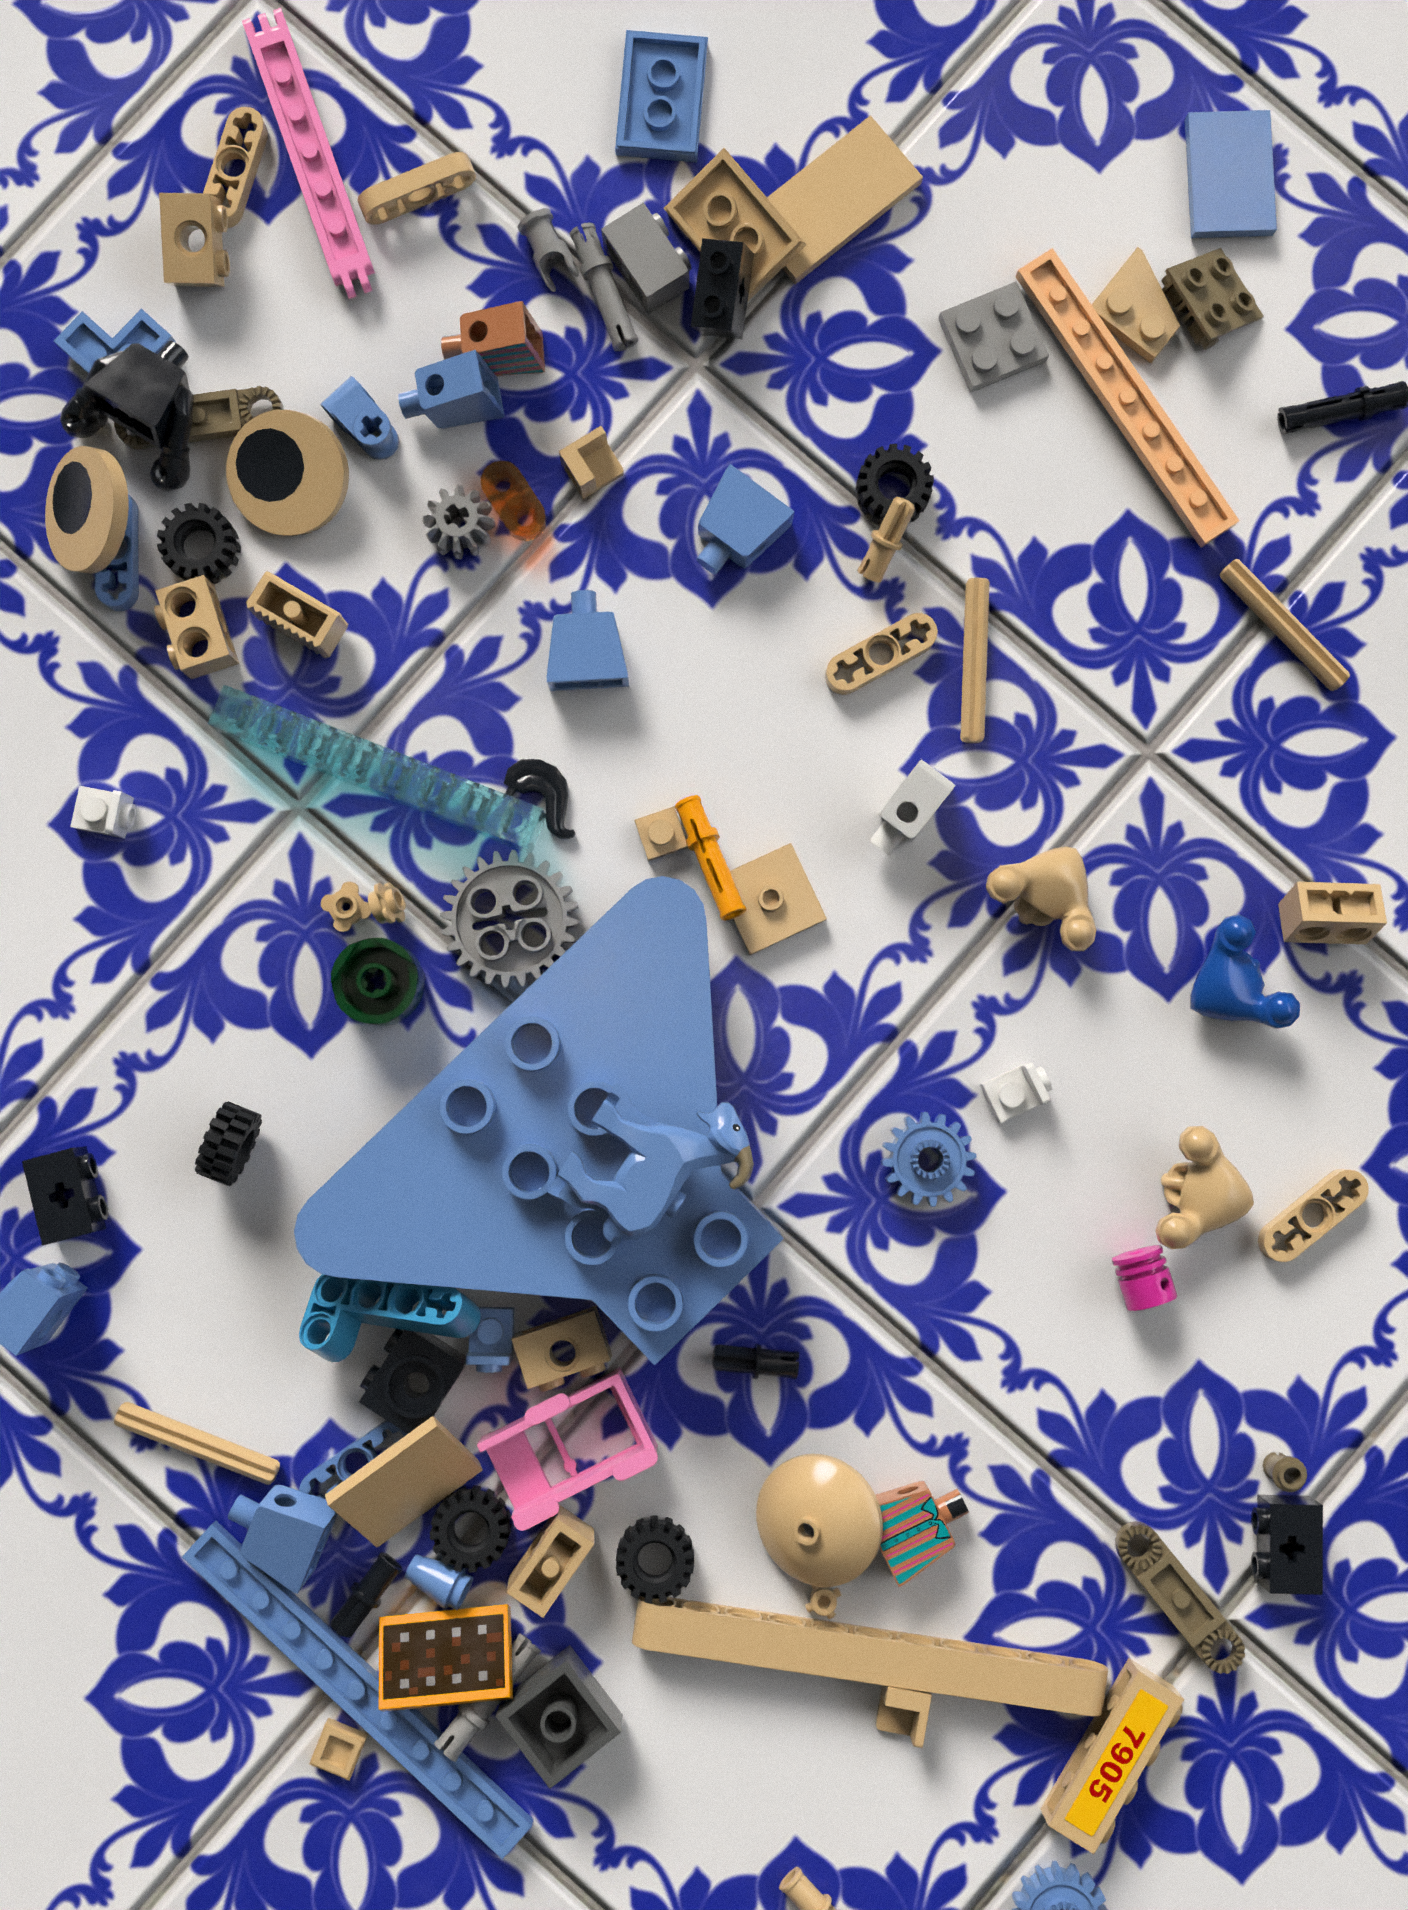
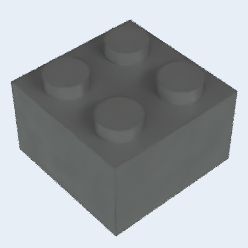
M569 1645L514 1688L513 1699L502 1700L495 1717L549 1789H551L621 1733L623 1714L571 1645Z

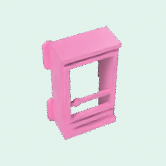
M620 1367L567 1395L559 1393L529 1408L525 1416L485 1434L477 1443L480 1453L485 1450L487 1451L514 1507L511 1516L514 1526L521 1531L527 1530L556 1515L559 1511V1502L612 1475L619 1481L626 1480L654 1466L658 1460V1444ZM610 1388L635 1438L636 1444L577 1473V1463L574 1459L570 1458L551 1418ZM544 1421L564 1460L565 1471L571 1474V1477L553 1486L550 1485L524 1430Z

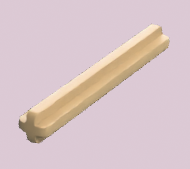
M1239 559L1233 560L1221 571L1220 578L1329 690H1337L1350 677L1349 672Z
M977 577L969 578L965 588L960 734L961 741L965 743H980L985 736L990 582L986 578Z
M125 1402L121 1404L115 1415L114 1424L118 1427L266 1485L271 1484L278 1474L280 1462L276 1459L133 1403Z

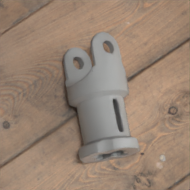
M543 208L532 211L524 216L517 228L521 235L527 237L534 251L532 259L546 286L552 292H555L556 287L550 277L551 269L555 265L565 260L574 276L578 277L579 272L566 242L559 239L553 227L552 220L554 217L551 211Z

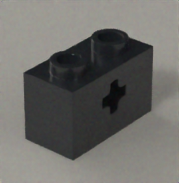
M702 238L691 327L702 335L734 339L743 338L754 253L744 242Z
M87 1146L73 1147L22 1161L42 1246L107 1229L105 1220L108 1219V1208L104 1197L98 1195L94 1179L98 1177V1167L94 1156L88 1153ZM73 1188L74 1197L65 1200L63 1192Z
M1257 1494V1508L1254 1507L1251 1513L1252 1529L1254 1534L1257 1535V1552H1253L1251 1556L1253 1577L1271 1594L1323 1595V1505L1310 1496ZM1288 1537L1291 1538V1543H1287ZM1280 1544H1284L1283 1551L1279 1549Z

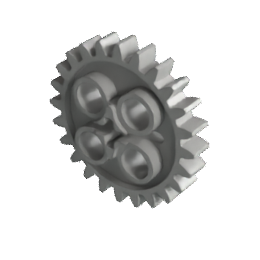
M511 850L508 861H503L499 852L494 851L493 864L490 865L479 856L477 857L479 870L473 872L470 868L464 866L462 869L467 880L464 883L453 879L451 881L452 885L458 890L457 895H444L443 897L445 901L453 905L452 911L440 913V917L452 923V926L443 929L441 934L455 938V941L447 947V950L450 953L462 951V955L456 962L458 966L462 967L470 962L473 963L470 970L471 977L476 978L483 970L486 971L485 984L491 986L497 976H501L503 988L509 989L512 977H517L521 987H526L528 974L532 973L538 979L542 975L541 968L544 966L549 968L554 963L553 958L556 955L561 957L566 952L562 948L563 943L576 942V938L567 933V929L579 926L580 922L568 917V913L579 907L576 902H565L564 900L573 890L571 886L557 887L563 878V874L559 871L548 876L550 863L547 860L542 862L537 868L534 867L535 856L533 853H529L522 863L519 862L516 850ZM524 884H533L538 889L536 900L529 905H521L516 900V892ZM484 892L493 893L496 898L494 909L487 914L477 913L475 909L476 898ZM511 909L516 915L531 913L538 909L547 910V915L543 917L516 920L514 922L515 928L509 930L505 924L501 923L480 930H474L473 928L476 922L505 918L506 910ZM532 925H541L546 929V939L542 945L537 947L528 946L524 940L526 930ZM492 933L501 934L504 938V948L495 956H489L483 950L484 939Z

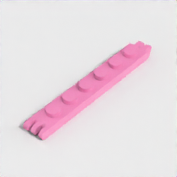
M278 8L273 10L277 26L270 27L266 13L257 15L263 31L256 33L250 18L243 20L242 23L335 286L343 284L350 299L357 296L352 284L353 280H360L364 293L372 291L368 275L374 274L375 271L282 9Z

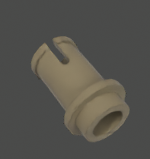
M1271 1452L1264 1458L1263 1471L1282 1491L1295 1492L1306 1483V1467L1297 1458L1286 1456L1280 1452L1279 1456L1275 1452Z

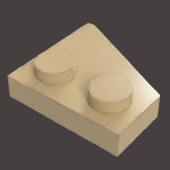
M1139 247L1135 249L1092 303L1093 308L1111 334L1149 363L1155 360L1180 327L1143 250Z

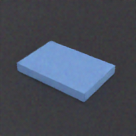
M626 30L615 145L616 156L697 163L708 37Z
M1270 110L1188 112L1185 118L1191 238L1273 236L1277 230Z

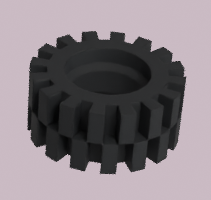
M890 444L888 450H884L883 446L876 449L875 455L869 454L865 459L864 465L861 466L856 482V499L858 504L862 503L861 511L866 516L870 513L872 515L871 521L878 524L879 520L883 521L893 501L882 495L878 485L879 479L888 472H899L906 476L910 483V492L904 499L914 504L915 511L911 517L912 522L927 507L933 491L934 475H930L932 467L929 462H922L924 455L919 451L915 455L910 453L911 446L904 445L903 450H898L897 444Z
M192 503L184 504L186 511L183 512L176 507L171 511L175 517L169 520L165 516L161 522L166 527L165 531L158 529L157 537L162 542L157 544V548L163 555L161 559L184 581L205 575L213 584L221 582L218 576L223 573L228 577L232 573L228 568L230 564L237 566L239 561L235 556L236 552L241 553V545L236 540L239 539L237 532L226 517L214 507L210 509L206 504L199 503L198 508H195ZM197 530L208 531L214 538L212 552L202 559L189 558L184 551L186 538Z
M229 1101L223 1103L222 1108H219L216 1112V1118H212L208 1132L206 1131L203 1136L204 1142L199 1147L198 1153L200 1154L195 1161L196 1174L226 1186H232L237 1181L238 1175H241L243 1172L244 1164L248 1163L251 1157L250 1152L254 1149L256 1145L255 1139L260 1133L259 1127L262 1124V1115Z
M473 1485L472 1489H466V1486L458 1488L457 1492L451 1493L444 1499L432 1518L430 1540H434L435 1543L433 1550L435 1554L441 1553L443 1556L441 1562L446 1566L449 1562L454 1564L453 1570L461 1572L462 1568H469L468 1573L476 1572L479 1567H483L484 1570L490 1567L494 1560L497 1561L508 1543L512 1527L509 1522L511 1518L510 1511L505 1510V1501L501 1497L499 1499L493 1496L495 1492L489 1488L487 1492L480 1490L481 1486ZM472 1512L479 1514L486 1521L488 1532L482 1542L469 1545L463 1543L457 1537L455 1521L464 1513Z
M653 1515L650 1517V1520L644 1521V1518L636 1520V1525L633 1527L630 1525L625 1530L623 1538H620L615 1560L617 1576L621 1577V1585L624 1589L629 1588L631 1590L632 1597L638 1599L639 1595L645 1597L644 1602L652 1603V1599H659L660 1603L667 1602V1598L670 1595H673L674 1598L680 1595L681 1588L683 1586L687 1587L690 1582L691 1573L693 1574L694 1570L692 1540L689 1535L685 1534V1529L680 1524L678 1526L674 1525L671 1518L665 1517V1520H659L658 1515ZM651 1543H660L666 1546L672 1555L671 1566L666 1572L659 1575L646 1573L638 1562V1555L641 1549Z

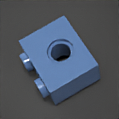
M59 1262L58 1264L50 1263L32 1269L28 1268L14 1277L0 1293V1344L15 1356L47 1344L88 1289V1287L78 1281L80 1278L78 1272L70 1266Z

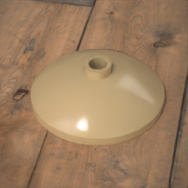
M804 1454L793 1457L778 1466L768 1476L758 1496L756 1521L765 1549L784 1572L803 1583L820 1587H833L848 1583L861 1575L878 1553L882 1540L883 1519L876 1495L858 1471L837 1458L823 1454ZM804 1523L809 1524L813 1528L814 1536L805 1532L803 1528Z

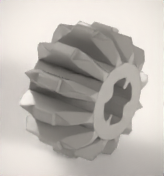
M459 484L456 486L453 496H449L448 492L441 488L439 494L442 501L439 503L435 500H428L427 506L432 514L423 516L422 520L424 526L430 528L426 533L428 541L430 543L438 542L437 549L442 555H445L453 548L455 558L460 560L463 557L464 549L469 548L471 554L477 556L479 550L476 542L489 544L491 538L486 531L495 528L494 518L488 516L492 511L490 503L488 501L480 502V493L475 489L465 497L463 486ZM460 517L466 524L458 528L452 520Z

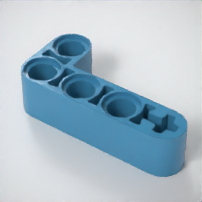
M322 1274L313 1286L300 1326L299 1338L305 1348L330 1362H340L352 1352L361 1323L446 1337L465 1338L477 1329L481 1313L475 1302L456 1288L339 1278ZM419 1301L417 1307L412 1311L413 1306Z

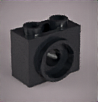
M395 1329L383 1350L389 1353L381 1367L374 1364L359 1386L365 1390L359 1403L408 1434L435 1415L466 1366V1356L433 1334ZM420 1372L424 1374L429 1381L428 1391L422 1393L414 1391L409 1385L408 1377L410 1373Z

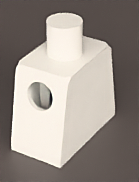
M921 759L878 814L885 821L870 841L890 856L905 836L912 841L956 785ZM905 803H911L917 809L916 814L909 823L901 821L897 815Z

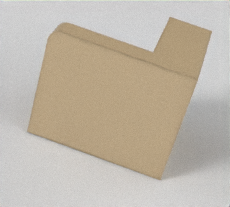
M602 426L559 451L561 465L582 499H585L624 474L623 467L608 445L607 435Z
M882 1685L875 1722L877 1729L908 1735L911 1738L913 1747L923 1748L932 1697L931 1693Z

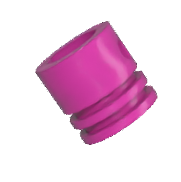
M1161 1245L1134 1249L1112 1258L1113 1265L1118 1266L1115 1269V1273L1117 1276H1121L1118 1283L1127 1310H1144L1163 1305L1177 1298L1178 1295L1169 1267L1164 1266L1167 1262L1166 1257L1160 1255L1163 1253Z

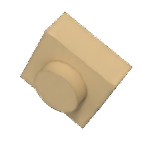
M674 806L634 820L648 861L688 848Z

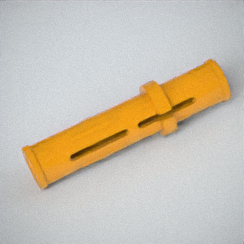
M693 795L680 800L675 804V809L678 811L688 835L686 839L688 849L695 852L719 910L721 920L734 919L745 913L747 909L741 900L717 842L720 838L719 833L715 827H711L700 796Z

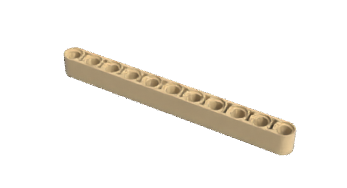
M638 1597L632 1644L642 1649L1085 1716H1100L1103 1714L1108 1668L1092 1660L668 1597L667 1602L660 1603L659 1599H652V1603L644 1602L645 1597Z

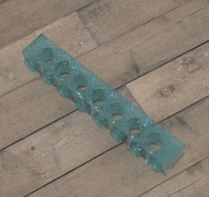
M227 685L223 686L208 722L211 727L223 735L528 854L533 852L546 819V813L543 808Z

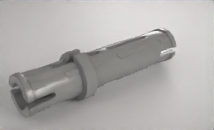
M589 222L583 223L581 226L587 239L586 242L577 226L569 233L582 263L580 271L584 280H588L614 351H623L627 348L621 335L622 332L630 347L637 344L638 337L634 332L611 273L613 269L612 261L609 256L604 255L595 225Z
M519 1633L516 1640L512 1643L513 1685L536 1655L541 1652L522 1633ZM502 1700L460 1704L457 1707L460 1712L440 1738L434 1742V1745L439 1750L443 1749V1754L456 1762L459 1755L479 1729L485 1730L489 1725V1716Z

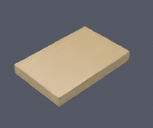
M725 148L664 207V210L700 252L702 238L744 242L754 253L748 301L807 245Z
M432 1416L326 1493L325 1498L331 1509L374 1546L379 1547L483 1469L479 1460Z

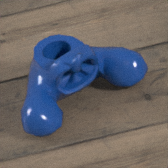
M1240 914L1225 917L1217 927L1212 947L1193 984L1190 994V1009L1214 1019L1255 1021L1276 1029L1291 1026L1300 1016V1003L1293 993L1278 991L1267 996L1262 994L1265 984L1259 969L1260 962L1257 959H1253L1247 952L1242 951L1252 944L1256 934L1252 921Z

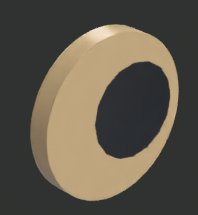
M273 410L254 417L239 430L228 452L226 478L231 497L247 520L269 533L298 536L312 533L322 528L338 513L348 490L349 468L346 454L340 441L323 422L313 416L297 411Z
M87 446L73 448L60 460L49 484L45 506L47 538L56 560L61 566L70 571L88 574L102 571L115 558L125 535L129 510L127 483L120 464L108 451Z

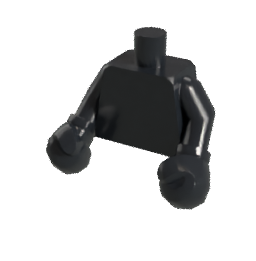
M167 341L158 354L139 343L131 344L124 351L97 359L93 363L83 387L76 390L74 396L62 409L60 422L63 430L71 437H91L106 425L109 418L162 449L160 458L153 463L150 471L151 480L158 489L171 491L182 488L190 477V448L188 447V441L193 424L194 401L187 375L181 369L189 359L187 352L174 341Z

